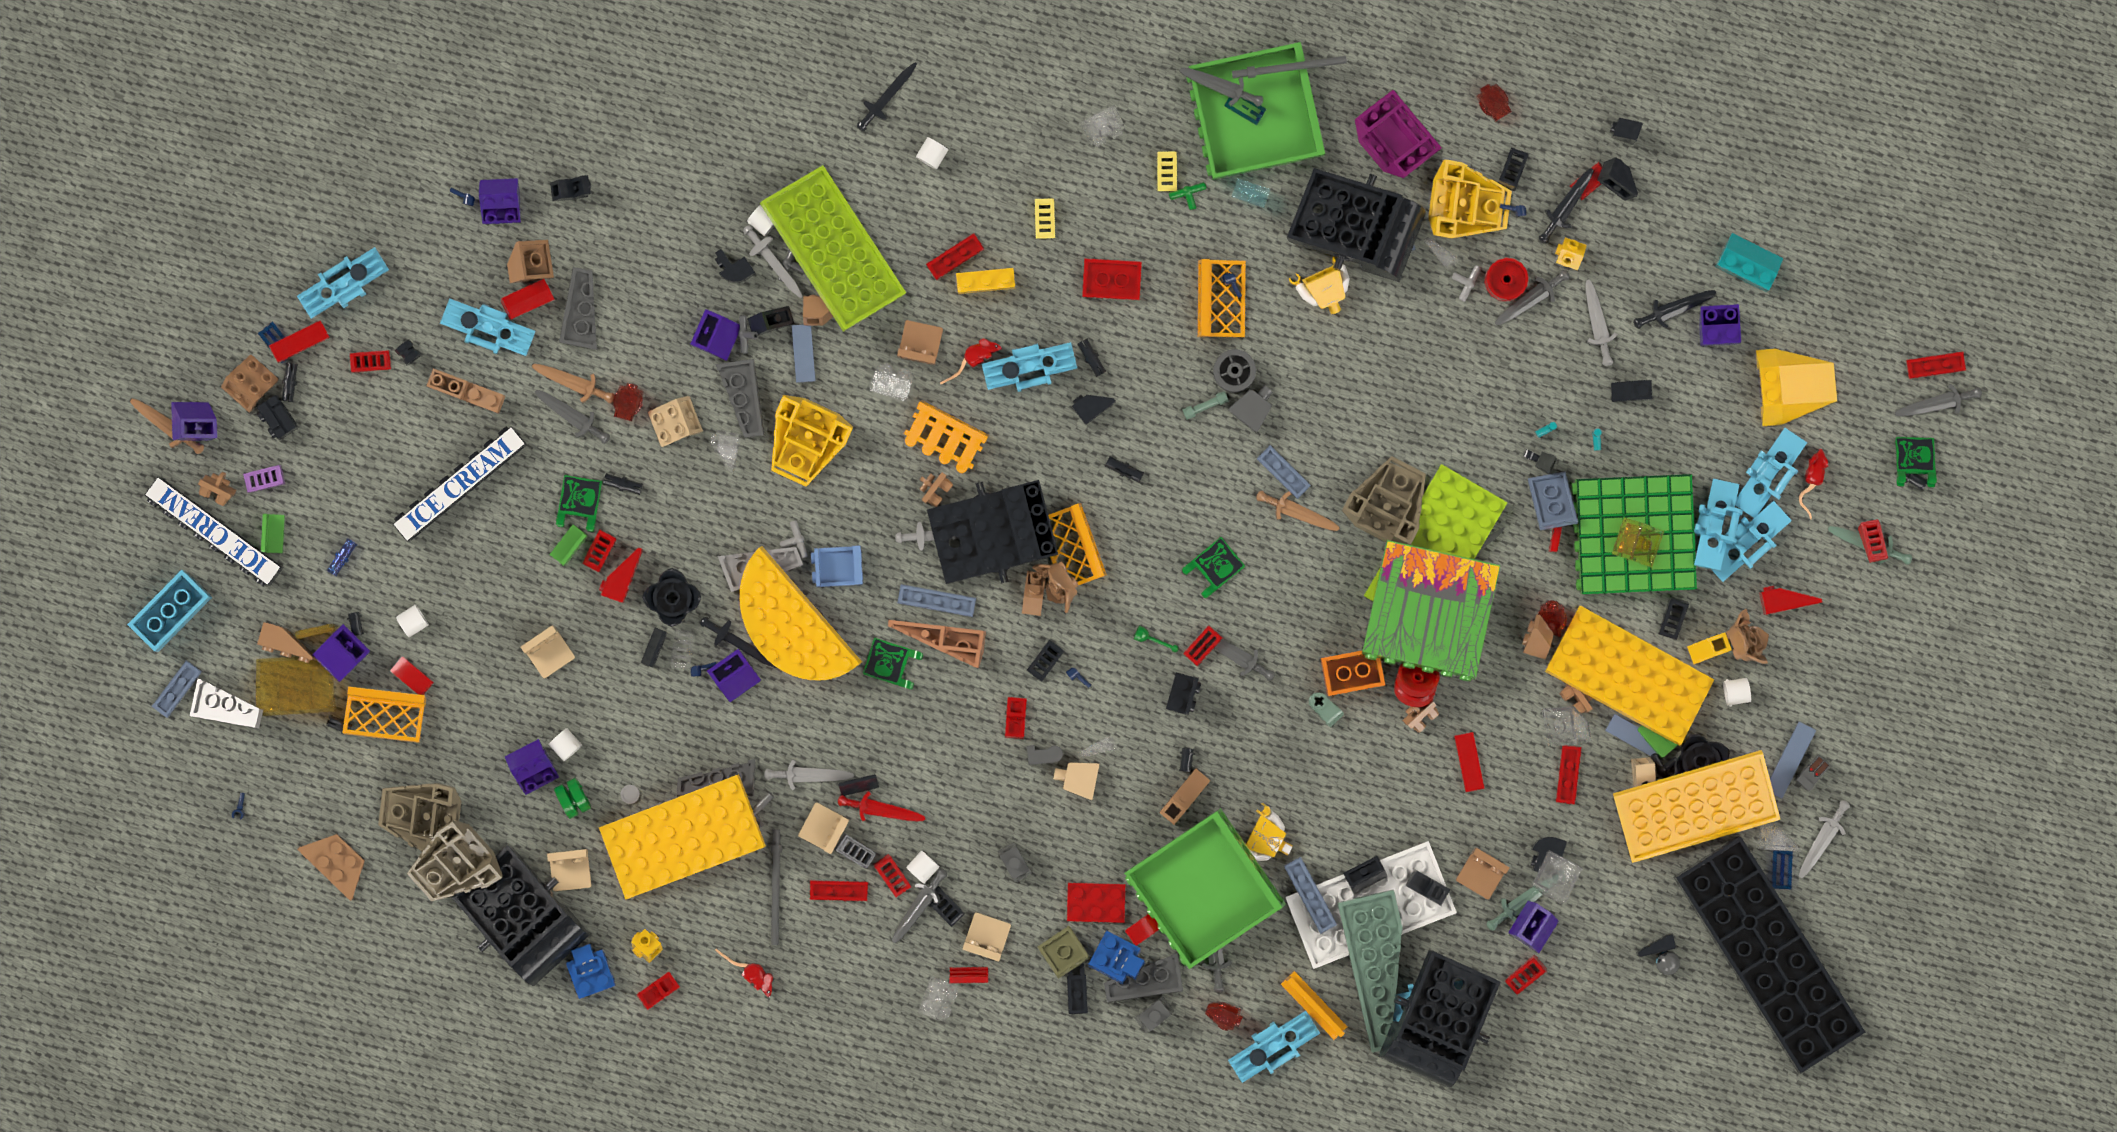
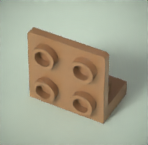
M906 320L897 357L935 365L943 328Z
M249 355L226 376L221 388L250 413L255 408L258 400L279 379L254 356Z
M1475 847L1456 881L1482 897L1490 899L1501 878L1508 872L1510 867Z

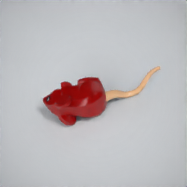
M980 339L979 344L971 345L966 349L959 371L940 382V384L960 375L966 363L973 368L984 362L983 359L991 358V353L1001 350L1002 347L987 339Z
M1819 449L1809 459L1805 481L1810 485L1799 496L1800 505L1807 511L1810 519L1812 518L1811 513L1802 503V497L1815 486L1822 485L1825 469L1828 467V460L1823 449Z
M715 949L717 953L733 965L745 967L742 976L750 984L753 983V987L757 991L761 989L767 997L771 996L773 981L771 973L766 974L763 967L757 963L735 962Z

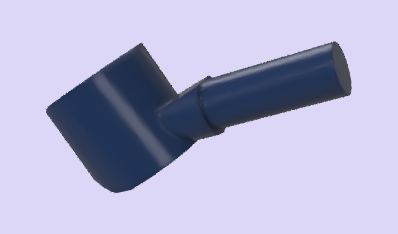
M454 188L450 189L451 193L464 198L462 204L474 205V196Z
M1500 204L1499 208L1515 211L1516 217L1526 216V207L1523 205L1509 206Z
M1231 273L1222 275L1224 284H1231L1237 297H1241L1242 294L1237 287L1235 275Z
M716 662L693 666L691 668V676H701V670L716 665Z
M1076 668L1066 671L1071 680L1077 677L1086 687L1089 688L1092 685L1080 675Z
M240 792L237 809L232 812L233 819L235 818V812L241 813L240 820L245 815L243 810L245 793Z

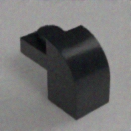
M588 175L550 182L552 201L586 198L591 194V183Z
M722 249L715 252L717 255L715 261L720 268H725L719 274L726 281L741 283L756 274L745 256L731 264Z
M1543 837L1537 840L1531 847V850L1538 852L1537 856L1533 855L1530 866H1533L1532 871L1541 873L1547 855L1562 860L1567 841L1556 837Z

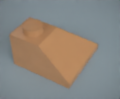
M548 240L516 242L507 263L510 283L554 278Z

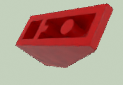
M638 547L607 577L606 581L602 580L599 591H602V596L624 603L643 549Z
M1774 586L1763 588L1764 592L1759 593L1764 615L1822 603L1821 598L1782 588L1775 589Z

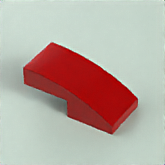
M403 656L390 670L418 695H424L434 683Z
M1007 698L1005 738L1024 739L1027 698Z
M1147 914L1128 927L1125 932L1134 945L1137 946L1159 930L1158 922Z
M667 972L636 994L646 1010H648L680 988L671 973Z

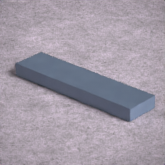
M901 584L897 603L973 617L976 598Z
M1801 722L1797 723L1770 777L1773 793L1781 799L1816 732L1815 729Z
M1301 857L1284 865L1320 934L1336 926L1337 923Z

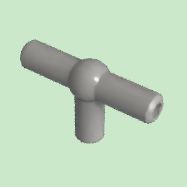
M1475 265L1469 278L1454 272L1452 279L1465 285L1459 300L1466 301L1471 289L1475 286V281L1481 271V267Z
M791 521L790 526L794 537L780 541L781 548L797 545L800 557L806 558L808 554L804 545V537L801 535L797 521Z

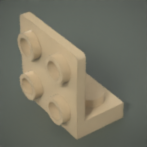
M690 396L677 398L648 412L661 447L684 437L703 432Z
M553 625L521 646L523 652L528 655L543 678H547L575 659L574 654Z
M815 803L798 836L832 854L850 820L819 803Z
M588 849L547 854L548 861H550L551 877H556L559 881L553 888V891L591 887Z
M976 912L973 916L963 950L999 961L1011 924Z

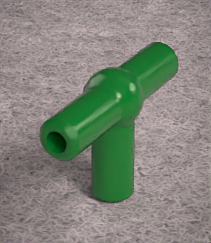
M1204 182L1193 186H1185L1183 189L1170 192L1169 198L1174 200L1185 196L1189 210L1197 208L1193 193L1206 190L1207 187Z

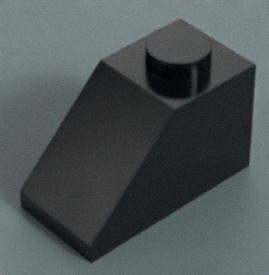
M1619 118L1617 122L1613 121L1610 132L1613 134L1611 138L1634 145L1643 123Z
M1617 157L1605 161L1597 181L1624 201L1637 197L1638 191L1630 167Z
M789 306L760 312L747 318L751 331L757 332L758 335L795 324Z
M1652 380L1611 383L1612 402L1652 400Z
M1080 395L1072 401L1074 403L1072 409L1086 426L1116 403V400L1109 397L1094 395L1083 397Z

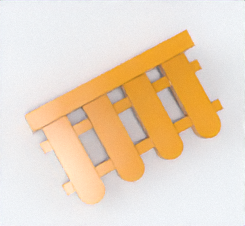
M921 400L917 406V409L920 410L919 413L915 412L912 416L916 419L910 431L906 429L904 432L907 435L905 439L906 445L912 447L918 441L924 444L922 452L925 455H931L934 450L941 453L939 461L942 464H948L951 459L957 461L956 469L959 473L966 472L968 468L972 469L974 464L971 462L977 450L981 452L983 447L980 444L981 442L985 444L989 435ZM932 416L936 418V422L930 420L929 417ZM926 424L933 427L927 440L920 437ZM947 424L954 428L953 431L946 428ZM945 433L950 437L944 448H941L937 444L942 434ZM964 433L971 436L970 440L963 437ZM960 441L967 445L961 457L954 454Z

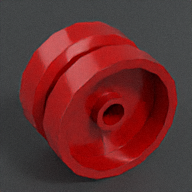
M1503 258L1497 260L1489 267L1485 274L1484 283L1491 297L1498 301L1508 302L1515 300L1525 291L1529 277L1526 268L1521 262L1513 258ZM1504 276H1506V278H1510V281L1508 283L1504 282Z
M1401 664L1394 684L1396 697L1399 701L1411 707L1428 705L1434 699L1440 679L1439 672L1433 671V673L1422 671L1420 667L1415 666L1414 669L1403 667V664Z

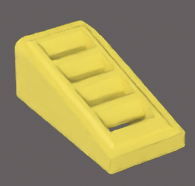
M1157 152L1158 191H1177V152ZM1161 158H1173V162H1161ZM1161 166H1173V169H1161ZM1161 174H1173V177H1161ZM1161 182H1173V185H1161Z
M1035 199L1036 239L1055 238L1054 199ZM1039 205H1050V209H1039ZM1039 213H1051V216L1039 217ZM1039 221H1051V224L1039 225ZM1039 229H1051V232H1039Z

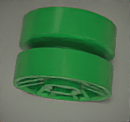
M576 777L567 781L569 790L563 784L554 788L555 794L569 819L579 815L577 807L581 812L592 808Z

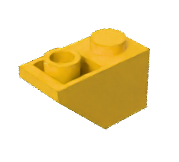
M1725 632L1687 646L1693 665L1732 650Z

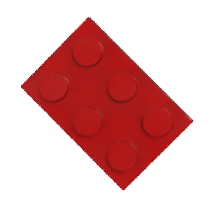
M1084 258L1082 297L1140 301L1142 262Z
M1068 883L1067 921L1125 923V884Z

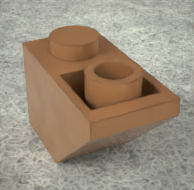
M817 295L803 297V324L805 326H823L833 317L821 297Z
M1027 571L1022 614L1041 616L1046 578H1043L1038 572Z
M1537 614L1535 620L1529 623L1527 629L1529 634L1525 633L1522 644L1525 645L1523 653L1546 659L1551 647L1553 632L1543 618Z

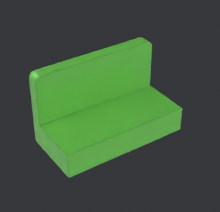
M263 513L261 552L283 553L285 515Z
M572 525L549 555L563 566H566L588 535L575 525Z
M1644 726L1638 728V732L1660 758H1664L1678 745Z

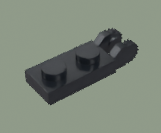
M1084 962L1079 965L1080 975H1073L1072 970L1067 975L1069 1014L1088 1013Z

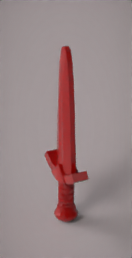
M870 791L866 792L861 801L851 800L843 795L838 798V805L840 807L850 806L859 808L862 821L866 820L864 814L907 821L925 820V816L920 813L868 799L871 795Z

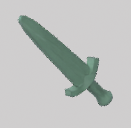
M1828 527V531L1833 535L1865 550L1859 533L1840 527ZM1888 536V543L1885 542L1888 557L1891 556L1899 559L1906 565L1912 562V555L1893 550L1892 537ZM1878 543L1870 544V545H1871V547H1872V546H1877ZM1873 551L1872 553L1878 554L1881 553V551ZM1881 560V561H1877V562H1878V564L1880 565V564H1882L1885 560Z
M1554 874L1547 877L1508 904H1506L1505 898H1501V906L1504 912L1497 916V918L1487 921L1488 929L1494 931L1498 924L1507 918L1515 922L1517 919L1515 917L1521 913L1527 901L1535 902L1557 882L1560 875Z

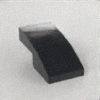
M1414 869L1405 885L1442 906L1451 890Z

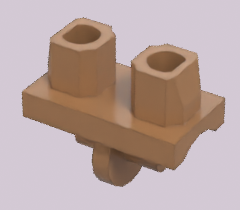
M221 472L220 475L213 473L211 477L205 475L198 483L201 486L199 495L209 498L211 493L214 492L218 494L215 502L221 506H224L235 495L237 490L229 486L231 481L225 479V472Z
M943 472L933 484L931 482L935 476L932 474L927 479L923 477L919 479L923 482V485L920 487L921 491L925 492L927 487H930L922 498L924 503L938 507L943 499L935 494L936 490L940 487L948 493L952 488L953 484L946 478L947 475Z
M1565 684L1566 687L1559 694L1564 701L1574 697L1577 703L1570 707L1574 716L1592 710L1588 701L1593 699L1592 697Z
M1431 701L1423 707L1410 706L1405 711L1408 716L1402 721L1408 727L1420 733L1426 726L1421 721L1426 715L1430 720L1435 719L1439 715L1435 708L1437 705Z

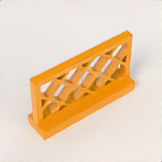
M1209 259L1198 261L1197 337H1245L1246 261ZM1212 264H1219L1224 270L1218 277L1212 273ZM1233 265H1241V273L1236 277V283L1241 287V302L1237 296L1235 297L1228 290L1231 284L1226 287L1219 280L1225 273H1231L1229 269ZM1215 282L1224 289L1218 296L1212 292V285ZM1225 291L1233 298L1227 306L1219 299ZM1215 301L1224 308L1218 315L1211 310V305ZM1235 301L1240 305V312L1236 316L1228 309ZM1225 310L1233 318L1227 325L1218 318ZM1215 320L1224 327L1219 333H1211V324ZM1234 320L1240 325V333H1233L1228 328Z
M1078 503L1049 514V519L1056 522L1052 530L1053 535L1063 540L1057 550L1058 555L1050 557L1052 563H1057L1056 560L1059 554L1068 557L1069 560L1065 566L1067 572L1076 576V581L1078 577L1083 579L1077 582L1078 586L1107 576L1082 504ZM1070 511L1073 519L1070 525H1067L1060 520L1064 513ZM1058 524L1068 527L1064 538L1055 534ZM1071 529L1078 532L1079 538L1076 543L1067 540ZM1065 541L1075 546L1071 556L1061 552ZM1077 547L1085 551L1086 555L1083 562L1073 557ZM1071 560L1081 563L1077 574L1068 570ZM1084 565L1091 568L1092 577L1085 578L1080 576Z
M348 687L343 734L420 743L424 708L426 706L425 695ZM352 701H359L364 707L357 713H354L351 709ZM374 703L380 704L383 708L375 716L368 709ZM392 706H398L402 712L393 718L387 710ZM411 708H419V716L414 720L406 713ZM367 710L372 718L363 724L357 716ZM386 712L391 720L384 726H381L376 718ZM405 714L410 723L401 729L396 720ZM356 718L361 726L356 730H348V723ZM375 720L380 729L374 733L369 732L366 726ZM394 722L399 731L394 735H389L385 728ZM413 725L417 730L416 738L407 737L404 730Z
M1295 971L1281 983L1285 990L1333 1040L1345 1034L1343 1031L1348 1026Z

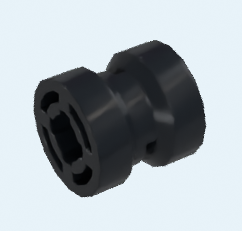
M410 339L402 343L395 350L398 356H402L406 366L412 364L422 355L419 350L413 347Z

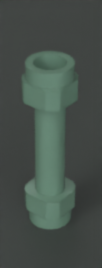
M1225 391L1194 407L1189 406L1182 409L1186 420L1217 404L1223 405L1229 402Z

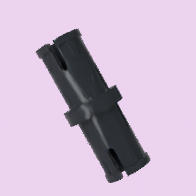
M1088 338L1083 340V342H1079L1077 345L1086 358L1085 362L1089 363L1095 376L1098 377L1107 372L1098 358L1099 354L1095 353Z
M286 363L285 377L282 380L284 386L281 401L286 402L288 397V402H294L298 364Z
M1109 456L1105 467L1119 473V476L1128 477L1137 483H1140L1144 472L1130 466L1129 463H1123Z
M608 473L605 474L603 485L618 488L621 492L625 490L638 495L641 494L643 483L627 480V477L623 476V478Z

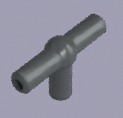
M789 249L787 257L783 261V267L787 272L791 268L804 274L805 272L799 263L793 261L795 257Z
M740 315V331L738 335L740 337L741 353L746 354L748 353V339L756 340L758 333L748 331L747 316Z

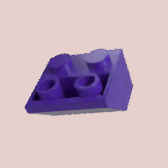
M518 178L480 180L479 201L482 224L521 223Z
M1739 304L1700 307V346L1741 343Z
M705 309L690 345L727 361L738 337L740 324Z
M171 402L173 440L210 441L217 438V419L209 402Z
M343 624L312 656L340 682L369 654L370 650Z
M737 649L707 670L729 702H732L762 681L740 649Z
M539 739L505 756L510 772L525 795L559 778L552 761Z
M1527 901L1508 934L1539 954L1559 921L1552 913L1539 904Z

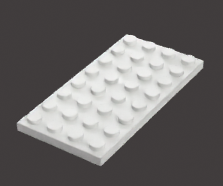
M1429 841L1381 859L1380 862L1387 873V877L1355 894L1352 892L1343 874L1317 884L1319 892L1337 923L1336 926L1321 934L1298 892L1285 897L1313 969L1349 955L1337 902L1394 889L1403 927L1402 934L1457 913L1449 893L1442 906L1405 886L1414 869L1446 886Z

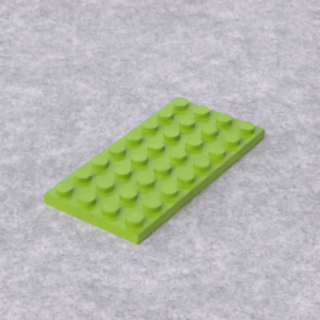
M823 165L760 202L767 216L843 332L906 294V291Z
M1441 464L1423 494L1419 530L1411 545L1475 559L1508 502ZM1380 569L1364 594V597L1371 601L1374 600Z

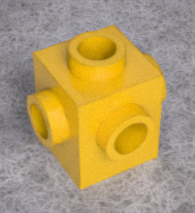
M1565 237L1563 243L1557 246L1555 254L1558 255L1556 263L1578 270L1587 245Z
M644 929L642 932L636 933L632 938L633 953L638 958L643 957L648 963L663 949L658 941V936L652 931L649 933Z

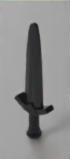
M1589 168L1582 174L1552 214L1550 209L1545 210L1551 223L1545 232L1539 236L1540 242L1547 244L1550 235H1552L1557 226L1571 228V224L1565 223L1586 189L1594 172L1592 168Z
M1704 291L1659 307V301L1654 300L1652 306L1653 314L1643 318H1635L1633 321L1634 326L1640 329L1643 325L1656 320L1659 325L1667 329L1668 325L1663 321L1711 299L1716 295V291Z

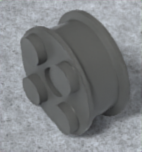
M1232 349L1225 351L1217 358L1214 364V379L1218 386L1227 392L1237 393L1244 391L1252 384L1256 375L1254 360L1248 353L1242 350ZM1232 368H1237V369H1238V373H1237V374H1233V373L1231 372V369H1232Z

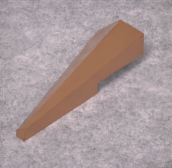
M895 620L888 621L889 627L973 667L979 668L984 653L986 631Z

